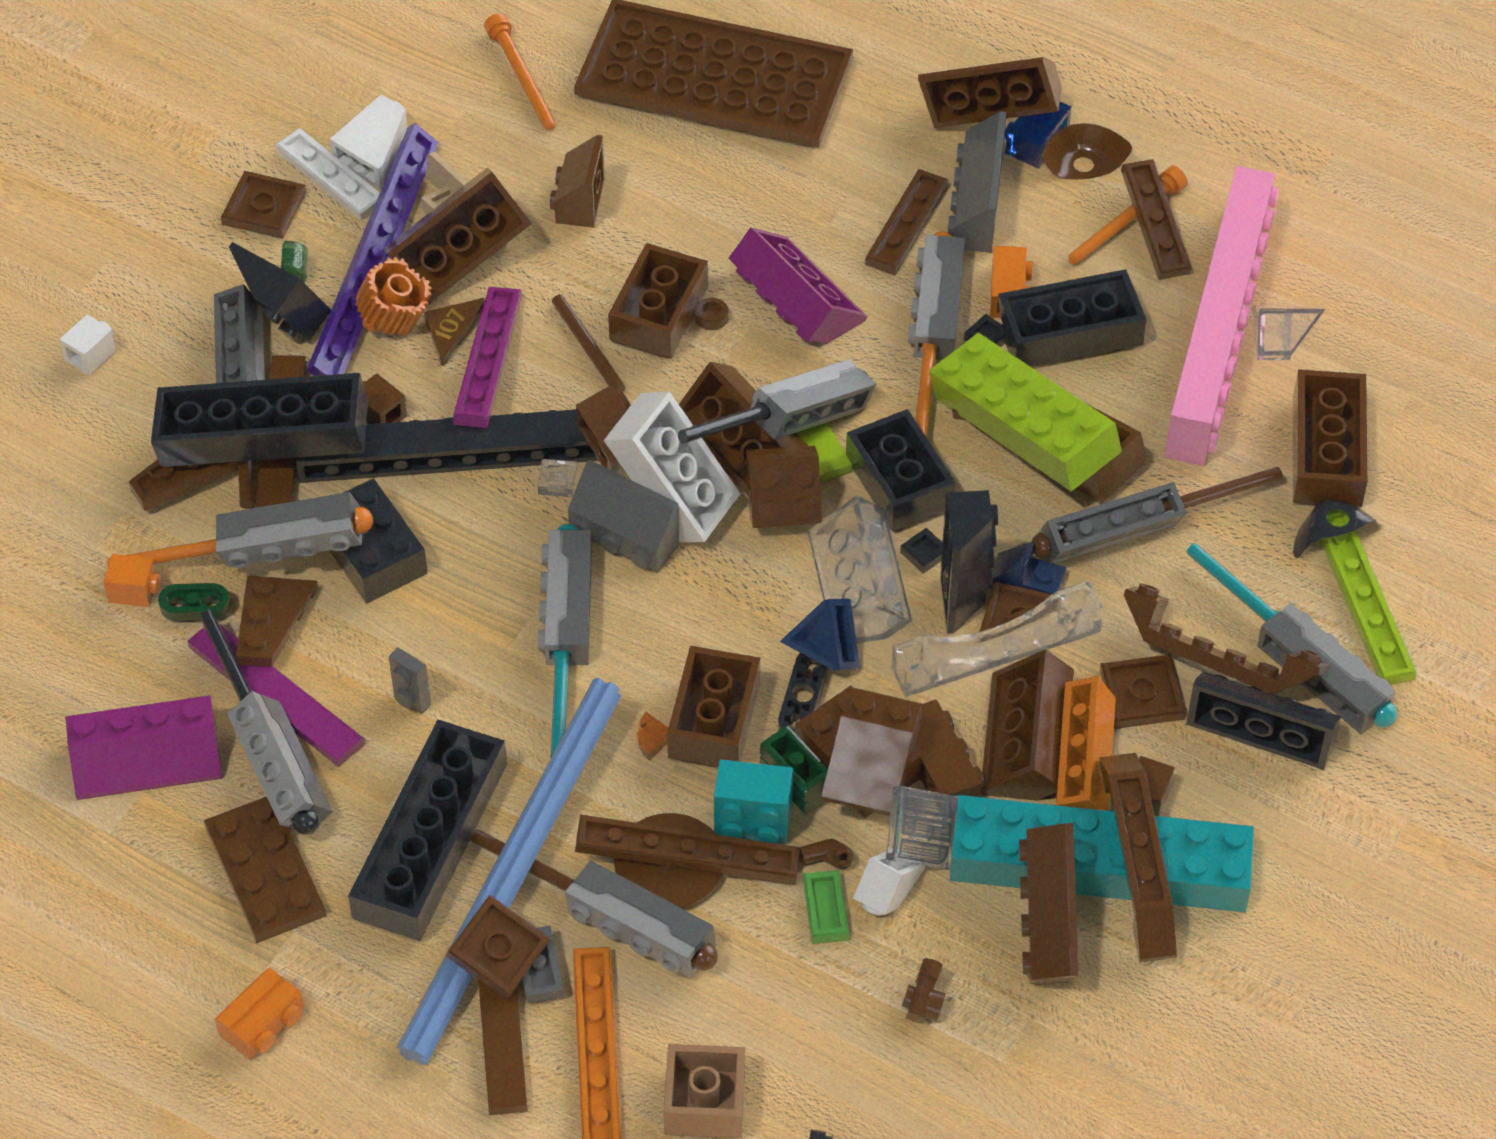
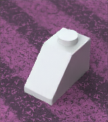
M896 848L876 855L869 859L853 898L863 903V909L875 915H886L897 910L923 873L926 864L920 861L897 858L899 850Z

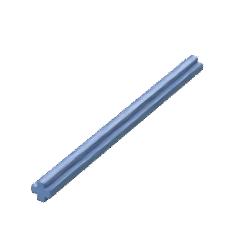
M595 678L591 682L453 943L489 895L509 908L621 697L618 693L619 688L612 682L605 683L600 678ZM446 956L397 1045L401 1056L407 1060H415L420 1065L428 1063L473 977Z

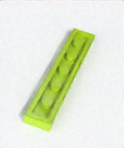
M1334 509L1327 514V520L1330 524L1341 527L1349 522V516L1343 510ZM1356 530L1320 539V543L1376 675L1387 680L1390 685L1415 680L1417 675L1416 669Z

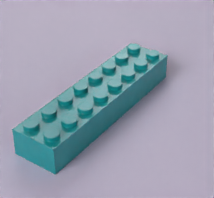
M958 795L950 881L1020 888V877L1027 876V862H1019V839H1026V829L1073 823L1076 894L1131 900L1113 811ZM1155 816L1173 905L1246 913L1251 890L1254 826Z

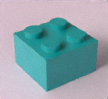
M720 759L714 791V832L716 835L775 844H787L793 805V768Z

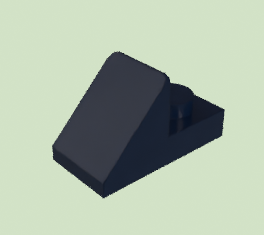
M1029 542L999 552L992 570L993 585L994 582H1000L1058 596L1066 575V567L1033 558L1034 542Z

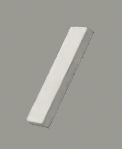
M301 128L276 144V152L360 221L372 213L380 192Z

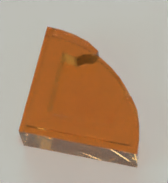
M645 712L639 721L637 740L642 754L650 761L667 745L669 727L648 712Z

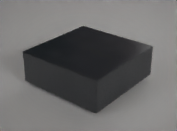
M987 314L983 315L964 332V340L966 342L977 333H980L1000 347L1005 344L1002 324Z
M925 528L900 545V553L924 574L941 562L942 541L928 528Z

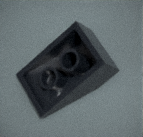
M232 242L229 249L253 298L264 308L262 314L273 323L280 324L277 329L290 339L294 340L298 336L310 342L329 315L331 309L301 279Z

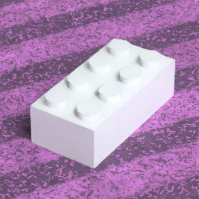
M669 391L640 393L604 439V442L632 481L678 503L679 542H705L739 497L740 493L702 438L687 443L679 441L678 432L693 425Z

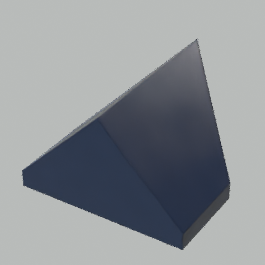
M850 598L823 600L780 641L834 671L860 669Z

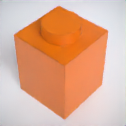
M112 554L103 581L108 603L150 607L153 594L159 593L161 585V575L156 573L153 559Z

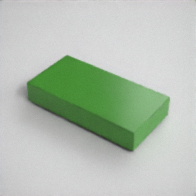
M840 870L804 873L803 886L812 944L848 941L849 929Z

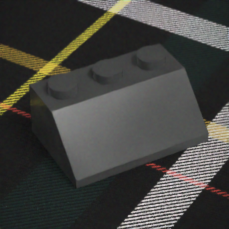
M588 460L568 507L569 524L575 525L579 530H591L592 541L601 545L606 551L613 554L617 553L631 560L640 568H647L658 573L679 546L678 503L596 462Z

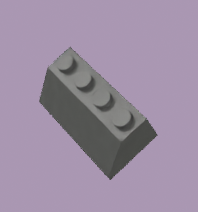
M1000 111L966 130L964 144L958 143L956 163H962V167H955L953 187H959V192L952 191L950 211H956V216H949L948 233L954 237L965 238L964 250L992 253L1003 158L1006 112Z

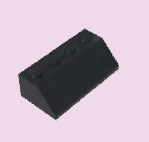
M1127 269L998 294L1006 348L1010 354L1030 367L1143 345L1147 319Z
M989 490L946 493L940 582L947 634H954L985 604L986 590L993 586L991 568H994L995 564L993 547H996L995 526H998L997 504H991Z
M1202 672L1193 683L1186 725L1324 770L1337 737L1341 716L1332 714L1326 709H1317L1298 703L1289 697H1280L1254 686H1246L1228 680L1221 675Z

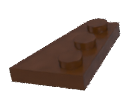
M157 459L128 482L131 492L144 511H147L238 470L237 462L161 467Z
M247 576L236 651L238 665L273 666L290 637L291 629L304 614L307 602L317 592L318 581Z

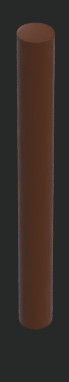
M562 294L554 296L552 304L608 386L612 385L617 394L621 391L623 392L625 385Z

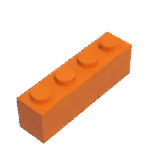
M1099 676L1065 682L1056 801L1058 806L1109 811L1110 793H1105L1099 757L1112 756L1116 698Z

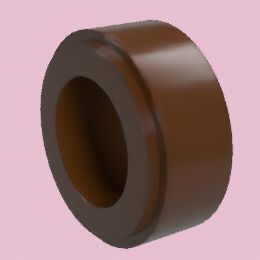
M713 297L701 300L695 308L696 323L705 330H718L724 327L728 322L727 304L721 299Z

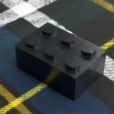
M908 409L846 433V455L852 463V468L892 532L945 511L946 493L955 492L956 482Z
M374 478L346 491L352 494L361 507L371 512L373 525L368 532L361 534L362 545L352 546L344 551H329L365 603H370L428 574L424 547Z

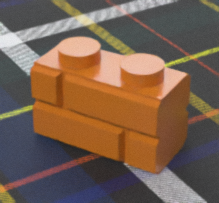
M269 967L215 1018L218 1034L247 1059H252L258 1052L265 1053L274 1044L276 1035L285 1026L292 1027L298 1022L303 1013L302 1009H304L302 996L295 986L287 980L285 981L282 976Z

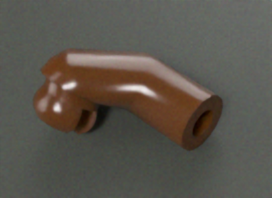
M833 838L799 847L800 858L804 865L822 860L836 868L845 869L852 864L854 859L852 850Z

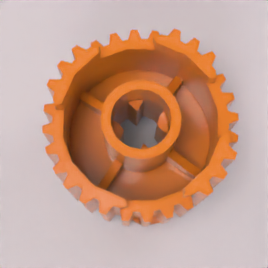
M388 257L384 264L374 265L367 273L355 298L357 300L355 305L358 306L357 312H361L360 317L363 318L362 325L371 332L382 330L383 334L389 332L390 335H393L395 332L397 335H407L415 327L432 294L430 292L432 288L428 286L430 281L424 277L420 279V274H415L414 269L410 270L404 259L401 258L399 261L396 257L393 260Z

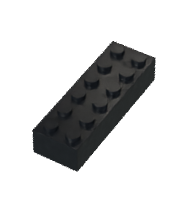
M360 373L158 387L151 444L161 467L364 453L369 398Z
M437 719L348 895L352 919L421 941L507 766L505 740Z

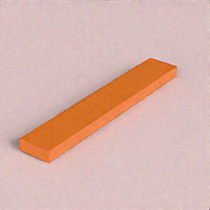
M611 948L573 949L582 1139H621Z

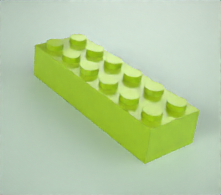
M980 333L974 335L928 371L935 397L938 401L951 410L953 408L957 410L961 417L1071 492L1122 452L1115 422Z

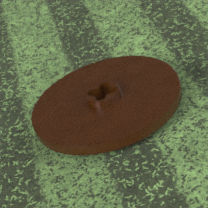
M678 813L656 814L637 822L716 835L702 821ZM614 858L616 874L684 910L694 907L710 897L719 886L723 874Z

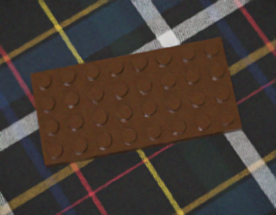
M611 0L574 85V93L582 97L819 148L851 65L853 49L629 1Z

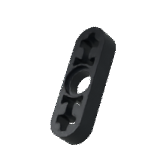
M802 653L798 654L778 717V731L785 726L792 725L795 713L800 714L801 720L818 708L827 677V667ZM810 664H816L817 666L813 668L811 679L806 678V668ZM799 690H806L813 697L809 701L800 702L793 695Z

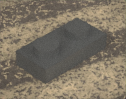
M397 647L389 656L394 697L401 706L408 709L413 708L423 714L431 705L426 664Z
M550 925L537 928L551 939L522 978L527 1004L564 997V988Z

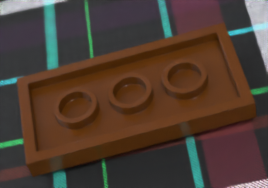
M267 796L204 820L206 831L256 943L327 916L323 902L288 827L279 824Z

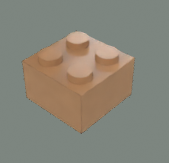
M668 1044L663 1111L664 1135L742 1138L745 1047Z

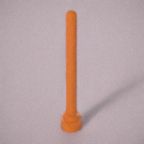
M502 13L491 15L484 22V29L490 39L500 43L543 127L546 130H553L556 122L510 37L512 26L508 18Z
M1171 165L1160 174V179L1167 195L1177 194L1188 184L1186 175L1177 166ZM1133 205L1071 252L1068 257L1069 262L1074 265L1079 264L1137 218Z

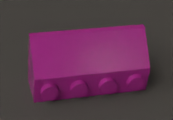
M750 227L728 258L737 267L736 273L746 281L752 282L757 287L756 293L764 300L772 302L777 307L776 313L785 321L792 322L798 328L796 330L798 336L809 343L816 341L828 344L862 324L868 318L787 236Z
M211 695L65 716L68 751L77 800L222 779L216 719Z

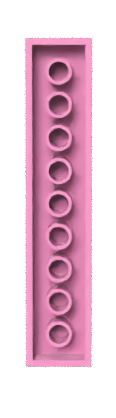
M1236 166L1171 412L1165 458L1205 466L1208 453H1215L1219 436L1217 433L1222 426L1225 408L1223 407L1228 402L1232 382L1226 380L1231 381L1232 376L1234 377L1238 357L1233 355H1238V352L1241 351L1244 332L1239 331V329L1244 330L1245 326L1247 327L1251 307L1245 305H1250L1253 302L1257 282L1252 280H1257V277L1260 276L1263 258L1258 257V255L1263 256V253L1266 252L1269 234L1264 233V231L1269 232L1274 220L1275 210L1269 208L1275 207L1279 188L1273 187L1275 173Z

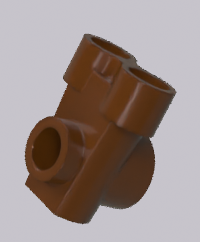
M929 958L922 960L915 981L916 987L908 985L902 1007L909 1009L906 1019L921 1024L924 1018L937 1022L946 993L934 989L943 967L940 962Z

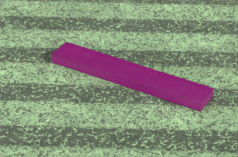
M488 287L454 410L453 425L488 427L522 299L520 289Z
M219 624L236 659L238 638ZM203 627L187 641L189 648L230 680ZM239 665L251 691L280 701L294 732L337 767L364 745L362 736L273 666Z

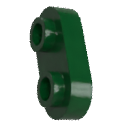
M217 583L172 584L165 587L158 596L162 615L174 621L200 620V614L207 610H211L215 618L219 619L225 616L230 609L229 593L224 586Z

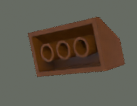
M1045 57L918 74V81L934 128L982 122L1000 111L1006 112V119L1058 112L1062 91L1061 82L1055 62Z
M486 168L383 249L392 260L394 257L399 261L401 258L404 259L410 270L414 269L415 274H420V279L424 277L430 281L428 286H431L430 292L432 294L428 300L427 305H429L532 223L489 168Z
M709 362L681 400L679 406L692 425L695 426L749 409L753 403L752 398L756 390L733 366ZM757 421L702 438L724 471L747 495L746 450L809 445L797 433L773 439L756 423Z
M1046 649L992 672L982 768L985 786L982 787L981 793L986 796L1037 801L1057 792L1065 682L1073 681L1074 669Z
M1073 823L1026 829V839H1019V862H1027V876L1020 877V898L1028 899V914H1021L1022 937H1029V952H1022L1023 975L1030 974V984L1076 983L1078 978Z

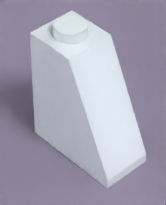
M381 94L330 138L332 154L366 182L381 190L407 129L406 109L399 102L392 101Z

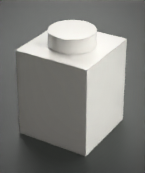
M85 315L60 338L64 360L90 376L116 352L112 328L104 321H97L91 316Z

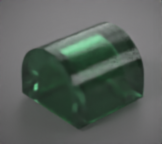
M284 240V243H282L281 269L298 277L305 283L307 280L308 249L302 243Z

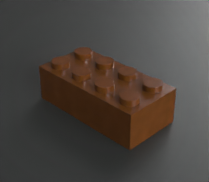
M1298 369L1293 393V502L1318 504L1324 500L1337 499L1348 502L1356 507H1362L1368 483L1366 374Z

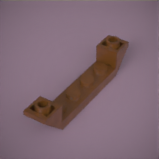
M1140 583L1139 587L1125 589V600L1144 642L1271 694L1283 692L1329 671L1330 664L1320 661L1322 658L1320 654L1307 649L1287 654L1281 674H1278L1279 669L1273 665L1259 662L1258 665L1246 661L1247 656L1239 651L1226 649V652L1213 647V641L1201 636H1194L1193 639L1181 634V628L1169 623H1162L1160 626L1169 599L1160 596V590L1156 587Z
M1136 753L1099 757L1105 793H1110L1134 912L1132 929L1139 963L1176 958L1173 903L1145 769Z

